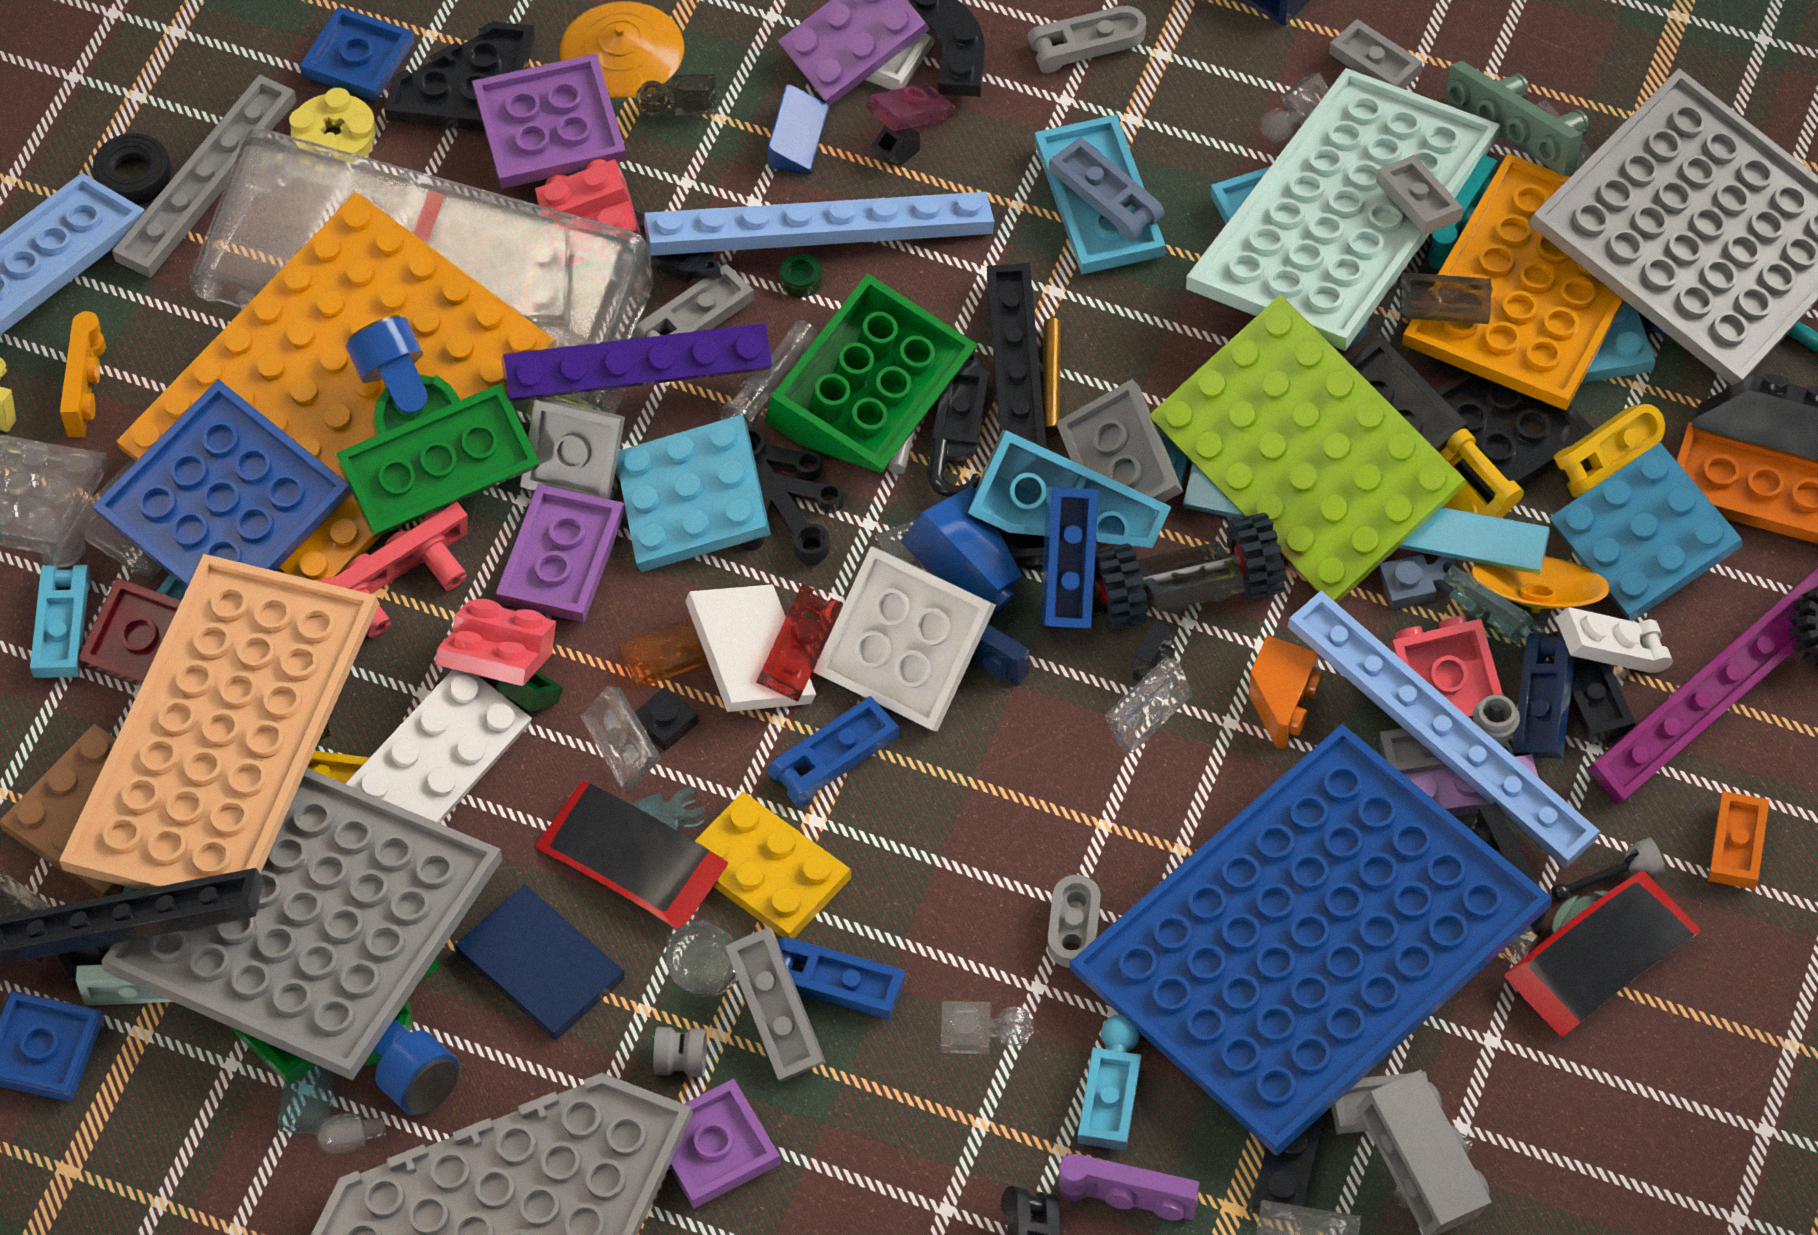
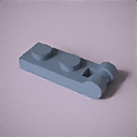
M1079 137L1049 160V171L1113 223L1120 235L1127 241L1131 242L1142 234L1145 225H1153L1165 215L1162 205L1155 197L1082 137ZM1130 204L1138 209L1133 214L1126 209Z

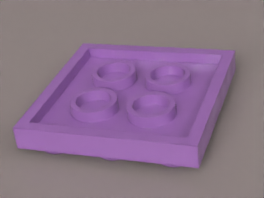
M597 53L472 81L475 98L501 189L548 179L556 174L566 175L585 170L589 162L596 159L606 161L616 159L617 163L627 161L626 150Z

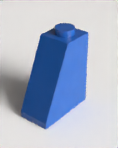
M970 486L923 511L900 542L932 575L995 604L993 612L996 614L1003 610L1014 598L1015 594L1011 590L1022 577V574L997 527L967 513L976 489Z

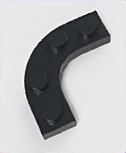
M908 0L930 29L926 34L933 37L941 49L938 94L981 97L985 44L981 27L974 15L958 0Z

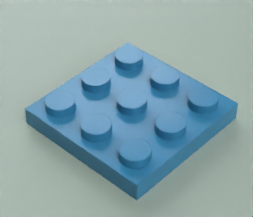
M1661 442L1549 517L1551 527L1582 565L1606 579L1610 586L1609 598L1628 621L1636 620L1743 547L1742 538Z

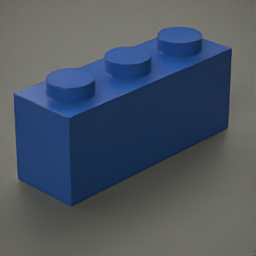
M1047 487L1040 609L1041 625L1091 628L1099 490Z

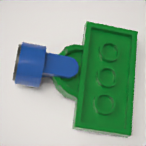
M394 315L377 320L359 329L348 338L345 348L363 383H370L382 379L386 386L375 405L373 427L376 436L339 451L335 456L373 538L539 467L540 462L502 383L460 400L451 385L437 375L432 377L418 373L414 363L423 356V351L407 318Z
M437 957L421 981L440 967ZM407 1000L363 1066L379 1063L375 1073L377 1086L405 1113L419 1115L435 1109L450 1095L458 1080L459 1062L430 1033L423 1030L410 1032L413 1020L411 1006ZM231 1027V1030L289 1086L316 1066L312 1062Z

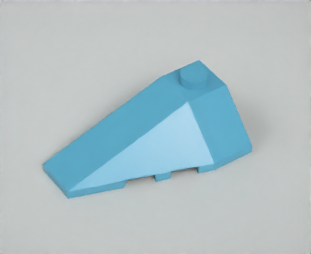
M1002 430L983 471L967 513L1009 533L1045 536L1047 487L1099 490L1096 542L1119 545L1128 543L1131 546L1153 548L1171 506L1009 431Z

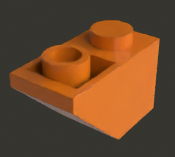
M1267 635L1251 669L1248 696L1275 747L1285 751L1291 735H1300L1308 712L1303 707L1308 697L1311 699L1316 698L1324 673L1317 671L1319 660L1317 652Z

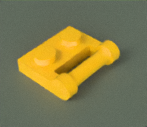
M1460 429L1449 438L1446 447L1440 454L1453 467L1463 458L1493 490L1495 496L1488 504L1466 480L1467 485L1450 499L1443 508L1503 518L1522 499L1524 491L1515 481H1508L1475 445L1476 439L1467 429Z

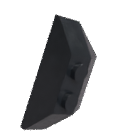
M1754 374L1701 402L1695 414L1692 427L1818 460V386L1813 385L1804 388L1789 384L1788 379L1776 374H1765L1763 376Z

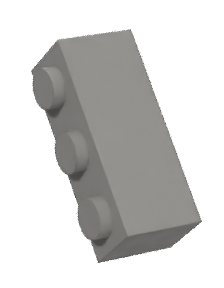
M1420 1069L1370 1091L1356 1108L1423 1234L1439 1235L1478 1217L1492 1201L1489 1197V1187L1485 1177L1480 1171L1473 1168L1465 1153V1142L1460 1131L1455 1126L1450 1125L1441 1108L1442 1101L1437 1088L1431 1082H1427Z

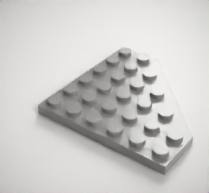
M600 1073L583 1080L584 1084L560 1094L552 1092L518 1106L519 1110L492 1121L490 1118L455 1131L452 1133V1137L428 1147H425L424 1144L386 1159L388 1163L363 1173L355 1171L340 1177L311 1235H638L694 1113L690 1106Z

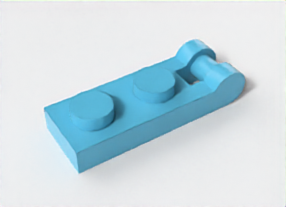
M57 565L41 567L30 663L33 678L79 677L81 662L78 660L83 646L87 597L91 587L89 565H74L71 570H58ZM71 587L70 590H59V588Z

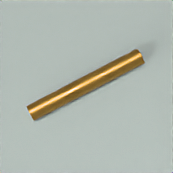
M1056 318L1046 319L1043 326L1042 403L1045 435L1055 436L1060 433L1056 422L1060 420L1061 321Z

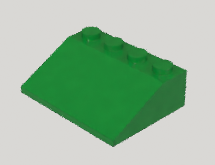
M867 273L772 394L764 422L800 446L882 473L976 350L978 344Z

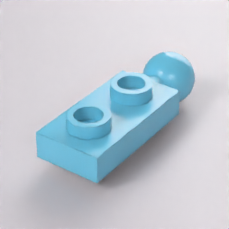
M1118 1014L1108 1018L1101 1029V1038L1108 1050L1094 1047L1092 1049L1078 1131V1144L1126 1151L1141 1065V1054L1127 1052L1137 1045L1140 1033L1129 1019Z

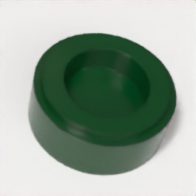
M795 254L789 256L781 263L779 267V283L786 294L797 298L809 297L815 294L822 286V267L816 258L807 254Z

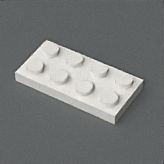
M452 669L351 777L346 785L441 823L529 727L532 718L478 675Z

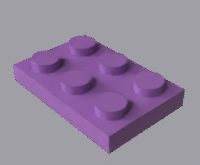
M830 0L778 40V42L830 107L930 29L908 0Z
M537 484L495 593L497 603L584 623L624 517V503Z

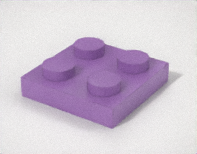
M734 1079L684 1103L692 1107L694 1114L669 1168L693 1209L781 1165L778 1151Z

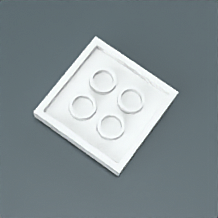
M871 546L813 672L865 698L871 696L878 704L933 731H938L996 605Z

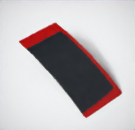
M582 781L535 845L536 849L606 885L678 930H682L728 866V862L693 839L639 808L586 781Z
M1641 870L1562 926L1504 974V977L1559 1036L1564 1037L1636 977L1698 934L1700 928L1645 871Z

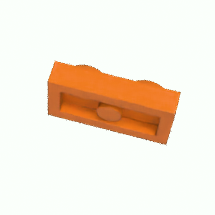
M1722 791L1708 881L1756 890L1770 799Z

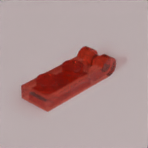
M801 584L756 681V683L797 702L806 687L843 605V602L832 597L828 601L813 594L814 589L804 584ZM804 610L821 617L820 621L818 622L803 615Z

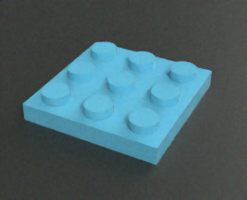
M743 414L619 450L617 468L635 560L641 572L771 535L748 426Z

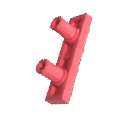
M455 502L446 509L443 508L427 515L420 525L410 531L402 530L395 533L386 541L384 547L371 555L366 553L356 557L350 562L345 571L332 579L325 577L318 582L372 594L417 565L425 563L445 591H451L465 581L467 573L447 547L468 535V515L460 504ZM380 605L367 631V635L371 639L380 636L391 626L390 618Z

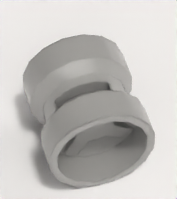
M657 1027L653 1052L654 1075L670 1076L674 1071H682L689 1077H704L707 1056L706 1029L691 1028L686 1033H677L672 1027Z

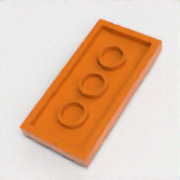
M1688 423L1677 462L1725 519L1818 544V460L1692 427L1693 423Z

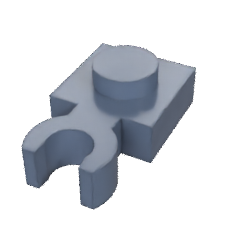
M1422 554L1381 563L1378 575L1391 611L1434 602L1436 589L1447 593H1454L1463 589L1464 574L1449 576L1445 573V571L1456 569L1458 559L1440 556L1434 564L1427 565Z

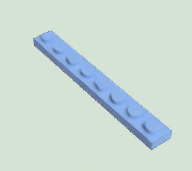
M987 192L647 212L644 217V227L651 256L993 234L994 218Z
M1322 590L1289 618L1288 628L1484 799L1490 804L1496 802L1507 819L1565 869L1597 840L1600 830Z

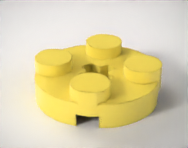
M343 88L330 89L326 94L308 100L290 115L293 148L298 157L310 166L320 168L319 163L325 165L332 164L333 169H344L362 161L373 148L372 140L376 134L374 115L365 102L357 97L350 96L349 92ZM340 127L341 133L338 135L332 132L324 134L328 128Z

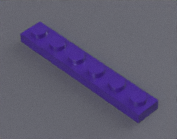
M766 323L503 354L501 357L506 394L510 401L770 370L773 366Z

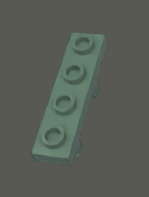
M1464 61L1450 65L1444 100L1446 104L1501 124L1499 137L1562 176L1576 172L1581 140L1587 134L1588 130L1585 128L1589 126L1588 118L1584 112L1577 109L1568 114L1554 117L1525 99L1528 93L1524 92L1528 90V82L1522 74L1515 73L1495 81Z

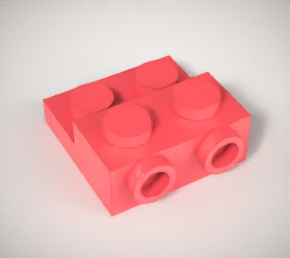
M603 159L593 160L581 172L570 176L563 174L553 175L546 180L545 185L535 188L542 219L548 229L555 259L561 271L642 241L628 186L616 159L610 161Z
M488 599L469 600L455 614L453 632L437 647L435 665L524 686L552 655L556 621L547 619L541 613L534 610L521 609L514 611L505 609L498 603Z
M1461 615L1439 622V629L1423 632L1421 626H1415L1396 632V639L1392 640L1386 647L1469 718H1473L1475 706L1487 696H1503L1481 619L1467 622L1466 616Z

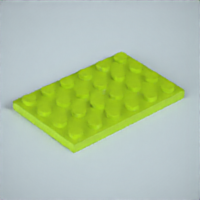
M1281 294L1149 414L1155 425L1244 517L1264 512L1268 514L1269 519L1273 522V530H1276L1278 536L1277 543L1278 545L1280 544L1282 551L1280 554L1317 592L1322 590L1335 603L1340 602L1467 485L1466 479Z

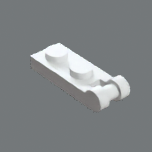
M1567 607L1555 617L1570 656L1649 673L1664 671L1673 663L1668 648L1660 643L1662 633L1655 620L1649 619L1637 623Z

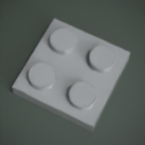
M544 398L535 399L528 439L540 464L538 468L522 474L520 487L536 490L537 484L611 500L625 416Z

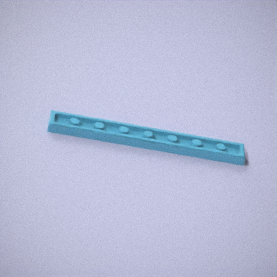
M1192 464L1183 501L1184 508L1233 518L1244 517L1207 477ZM1442 507L1398 548L1540 575L1550 529L1547 526Z

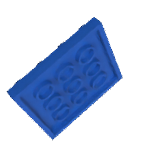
M218 379L92 507L97 515L183 586L188 588L203 554L276 571L346 499L351 490L350 485Z

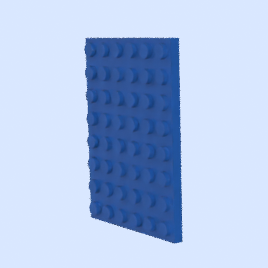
M1341 724L1069 962L1070 970L1113 1010L1129 1019L1143 1037L1272 1153L1278 1156L1551 907L1552 897L1351 730Z

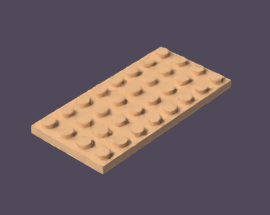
M203 554L60 857L59 862L62 870L137 890L257 868L259 873H261L379 605L376 595Z

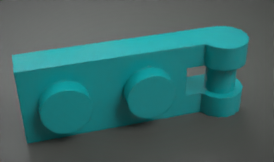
M1483 154L1455 197L1463 207L1462 220L1431 233V247L1428 254V262L1431 267L1441 270L1495 176L1496 159Z

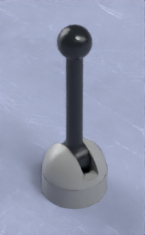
M1651 837L1645 838L1628 848L1623 863L1567 885L1556 883L1551 888V896L1555 901L1563 902L1568 899L1570 893L1627 871L1632 875L1641 870L1645 871L1650 877L1659 875L1665 871L1662 856L1654 840Z

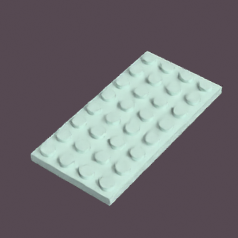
M1345 68L1187 275L1186 289L1254 316L1262 312L1281 294L1332 346L1346 351L1429 235H1424L1376 183L1377 170L1415 155L1455 198L1482 155H1487L1499 138L1501 124Z

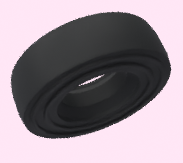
M127 133L108 140L98 149L93 159L92 171L94 180L129 201L141 204L157 197L168 185L171 176V164L167 151L157 139L146 134ZM142 159L148 164L147 171L137 178L122 179L115 173L117 166L126 160Z

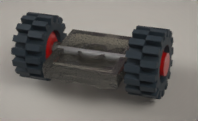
M1264 512L1227 522L1226 533L1228 535L1227 546L1230 549L1229 554L1219 541L1136 560V554L1128 543L1095 550L1093 587L1097 594V604L1101 608L1100 614L1106 628H1108L1109 632L1146 624V621H1148V605L1145 599L1147 598L1156 612H1178L1185 609L1188 604L1202 601L1222 602L1231 598L1232 594L1241 593L1246 601L1283 593V590H1285L1284 581H1286L1283 568H1285L1284 560L1281 559V546L1277 543L1278 536L1276 530H1273V522L1269 519L1268 514Z

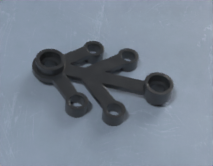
M748 427L766 515L772 503L793 535V547L796 557L809 565L820 563L828 556L830 551L829 534L819 524H808L790 496L815 501L822 512L835 513L842 508L844 503L842 488L832 482L824 484L811 482L816 480L822 473V460L817 452L811 450L799 452L772 446L760 430ZM805 463L815 464L813 468L809 469L802 467ZM769 464L795 468L796 475L800 479L775 474ZM827 495H834L837 497L832 501H827L823 499V497ZM764 537L741 543L739 546L748 551L757 550L763 545ZM809 546H816V547H818L817 549H814V550L805 549V548H807V547H809Z

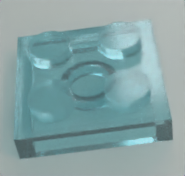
M1452 565L1442 579L1452 590L1448 597L1455 601L1459 608L1475 619H1481L1485 614L1489 617L1486 622L1493 626L1497 633L1515 645H1518L1522 639L1526 641L1530 633H1544V630L1527 612L1456 566Z

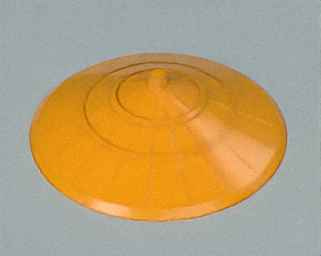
M611 2L587 10L567 27L561 38L559 58L560 61L597 53L610 98H629L643 95L659 88L676 73L684 55V40L677 24L663 11L639 2Z
M1544 556L1540 575L1476 563L1472 568L1473 578L1484 589L1506 600L1531 607L1533 613H1540L1541 609H1563L1590 605L1605 598L1610 591L1608 582L1600 574L1592 572L1583 565L1555 557Z

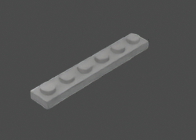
M259 74L112 250L115 262L151 278L297 101L295 91Z

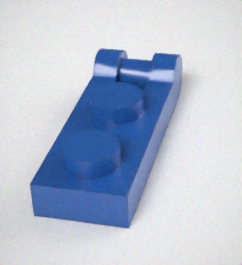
M869 696L777 757L769 765L767 774L776 784H783L787 788L786 795L795 806H803L815 796L817 791L898 738L899 726ZM806 764L811 771L801 777L797 773V769Z
M781 937L778 939L777 942L799 995L891 1020L905 981V970L792 938ZM805 964L803 973L793 971V965Z

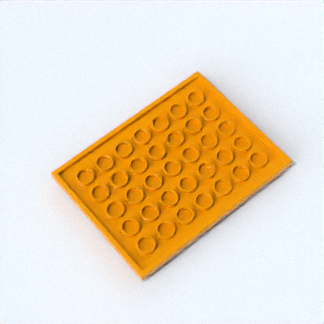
M355 192L116 442L123 452L137 461L219 379L346 481L335 458L336 453L376 436L373 427L375 405L386 387L382 379L363 383L345 348L348 338L359 329L389 316L399 315L407 318L423 351V356L414 363L418 373L432 377L437 375L451 385L460 400L502 383L506 391L501 363L503 354L556 348V342L554 338L370 201ZM351 492L276 571L314 581H319L325 577L332 579L345 571L350 562L356 557L365 554L382 535L373 538Z

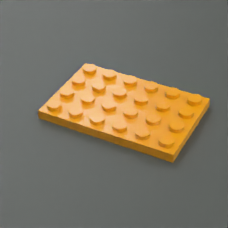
M1507 153L1405 330L1402 340L1403 346L1567 410L1625 303L1624 299L1528 224L1533 214L1570 178L1569 176H1562L1556 171Z

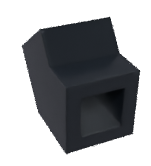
M900 119L893 126L885 124L871 147L889 161L902 165L920 151V133Z

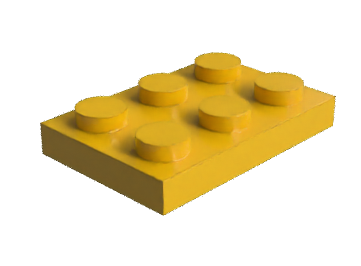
M744 791L695 840L728 862V866L713 887L767 927L772 928L781 937L794 939L851 879V869Z

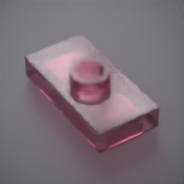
M923 83L870 95L866 108L891 130L898 131L949 119L953 114L955 105L942 94H938V91L931 85Z

